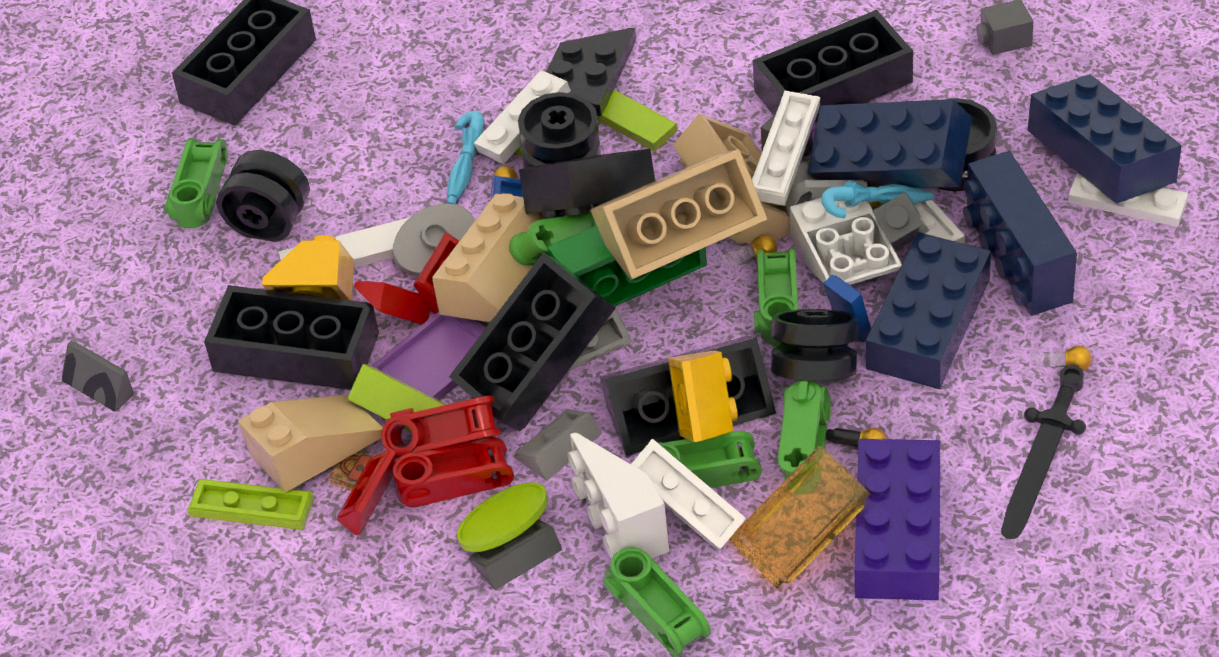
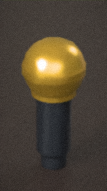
M877 427L862 431L841 428L827 429L826 431L827 441L858 447L859 439H887L886 434Z

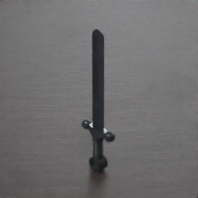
M1069 365L1060 371V389L1051 409L1038 411V409L1030 407L1024 412L1026 421L1030 423L1037 421L1041 425L1006 509L1001 534L1007 539L1018 538L1025 528L1064 430H1070L1076 435L1083 434L1086 430V424L1083 420H1072L1067 415L1075 392L1080 391L1084 384V373L1078 366Z

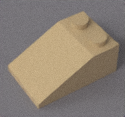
M349 395L270 402L238 420L250 455L285 493L380 440L383 427L361 406L348 400Z

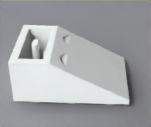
M822 197L789 207L790 236L805 265L823 283L832 274L852 285L900 270L902 264L868 202L864 201L854 207L852 205L846 207L844 204L846 201H835L838 207L846 210V217L844 219L829 214L822 205Z
M576 432L570 434L572 451L568 452L567 456L570 466L576 475L571 478V483L579 500L586 498L589 504L587 506V513L595 529L600 527L605 533L603 542L610 558L612 559L618 551L631 547L642 549L651 558L669 552L665 504L648 474Z

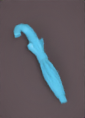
M470 111L463 114L454 127L457 130L463 131V135H461L463 147L448 180L447 203L456 204L472 175L473 158L476 152L474 142L483 133L485 123L484 117L479 111ZM470 123L469 128L467 130L465 126Z
M848 180L844 186L830 187L822 193V205L829 214L844 219L846 217V210L838 207L835 201H846L844 203L846 207L850 205L854 207L864 201H877L885 204L906 192L912 202L917 204L932 200L933 193L897 184L880 186L878 188H865L856 182L852 183Z

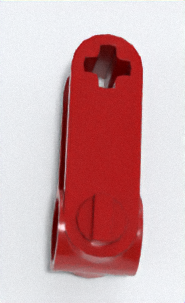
M478 397L414 412L413 408L390 413L391 418L385 420L386 424L381 432L382 443L386 450L393 449L396 452L395 459H398L408 453H418L499 436L501 431L495 426L491 407L494 397ZM405 426H408L412 432V440L408 446L403 443L401 433Z
M489 437L401 456L393 466L396 494L399 501L407 507L415 508L511 484L514 479V472L505 459L507 453L506 444L500 438ZM489 449L493 452L492 456H489ZM493 472H496V479L493 478Z

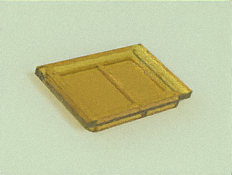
M819 445L734 532L729 540L737 547L739 553L744 555L761 572V576L767 578L778 589L783 583L792 582L864 508L865 499L870 493L848 473L846 467L841 466Z

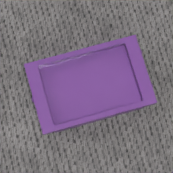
M437 312L371 366L440 400L458 385L449 376L486 329V326L477 320L445 316Z

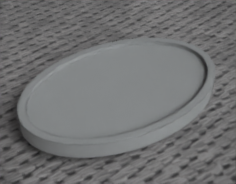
M449 203L432 205L418 211L401 226L395 237L392 249L395 264L403 272L419 276L444 233L448 232L460 241L475 222L474 217L464 207Z

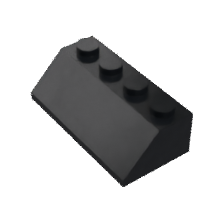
M744 336L672 356L677 357L715 350L722 352V358H728L731 368V381L726 382L728 398H734L737 408V421H732L733 425L776 414L757 337ZM668 358L599 377L608 412L626 456L643 451L652 439L657 443L686 439L681 437L679 433Z

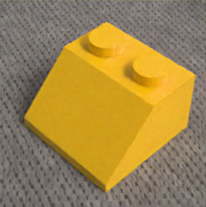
M317 235L313 237V240H304L295 246L262 277V285L266 290L352 300L354 259L335 237Z
M715 350L668 358L680 436L692 442H698L734 431L732 421H737V408L734 398H728L726 382L731 381V368L728 358H722V352Z

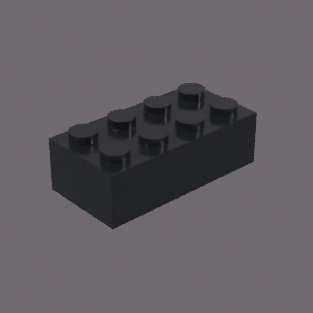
M243 0L172 72L180 104L236 125L316 41L310 9L286 0Z
M874 10L754 59V92L773 115L777 113L784 91L820 97V106L862 104L913 82V50L879 11ZM820 107L814 123L818 121Z
M543 252L449 377L472 398L493 396L494 402L491 404L493 416L498 421L521 431L527 426L616 307L565 265Z
M228 285L204 344L213 372L351 390L362 364H368L379 330L374 307L369 302Z

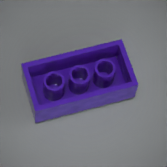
M859 439L854 568L855 598L939 600L940 440Z

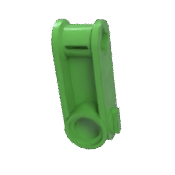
M189 138L186 141L164 207L165 213L169 214L170 219L176 220L177 224L181 227L197 228L209 221L212 215L216 195L228 159V148L224 139H218L216 142H197L195 138Z
M591 211L585 214L535 221L530 225L527 232H521L512 237L509 244L510 253L518 263L526 266L534 265L543 252L548 255L547 246L596 225Z
M789 248L788 252L764 253L763 249L757 250L760 310L754 311L755 333H761V339H764L773 346L781 345L780 342L772 338L773 314L800 309L798 308L795 248Z
M799 380L790 387H786L784 392V414L778 464L785 473V485L788 490L800 496L815 492L821 483L826 431L831 415L829 389L826 385H818L814 381Z
M734 431L698 442L685 439L658 443L710 488L754 481L762 473L760 461L754 457L753 453L755 447L754 438L749 432ZM737 443L741 444L740 449H738ZM741 466H743V473L740 472Z
M634 547L624 548L612 557L610 562L611 568L604 573V586L617 600H620L673 657L681 655L683 652L682 648L697 638L701 637L704 639L711 634L710 625L704 614L645 551Z

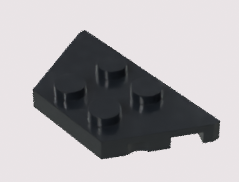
M626 28L560 42L546 72L567 81L571 90L569 93L587 99L596 109L597 116H602L636 41L635 28Z

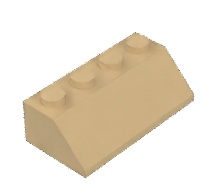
M701 113L695 117L673 144L681 157L680 163L684 168L724 151L739 149L751 179L754 176L762 154L748 132ZM760 201L768 220L729 237L740 245L744 243L752 245L751 242L762 234L772 236L775 241L789 236L790 216L787 214L786 204L783 206Z
M739 149L724 151L590 209L605 246L629 279H634L768 220Z
M512 194L494 195L432 277L440 315L486 322L492 321L533 267V265H522L513 258L509 248L510 240L518 233L527 232L530 225L535 221L542 220L541 212L526 213L523 197L513 196Z

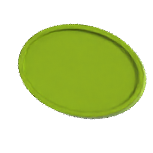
M534 482L522 483L506 488L480 503L465 517L458 528L457 539L461 548L468 552L486 551L501 546L522 534L541 517L548 505L549 498L545 487Z

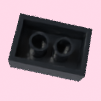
M650 148L602 154L519 169L525 212H541L542 219L563 216V209H565L566 216L585 214L591 209V205H593V208L655 182Z

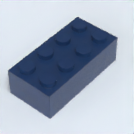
M1091 74L1080 76L1077 79L1056 86H1050L1047 89L1031 94L1027 131L1116 204L1177 182L1182 145Z
M954 99L820 106L807 173L815 180H864V182H867V187L876 188L892 184L912 188L960 187L972 117Z
M1006 151L969 163L968 180L964 181V189L967 196V206L963 208L965 221L969 228L975 227L978 231L982 249L991 251L995 258V266L1001 279L1007 278L1011 284L1012 294L1018 305L1024 304L1031 316L1073 303L1077 252L1012 153Z
M918 232L866 339V369L940 389L989 283L991 251Z

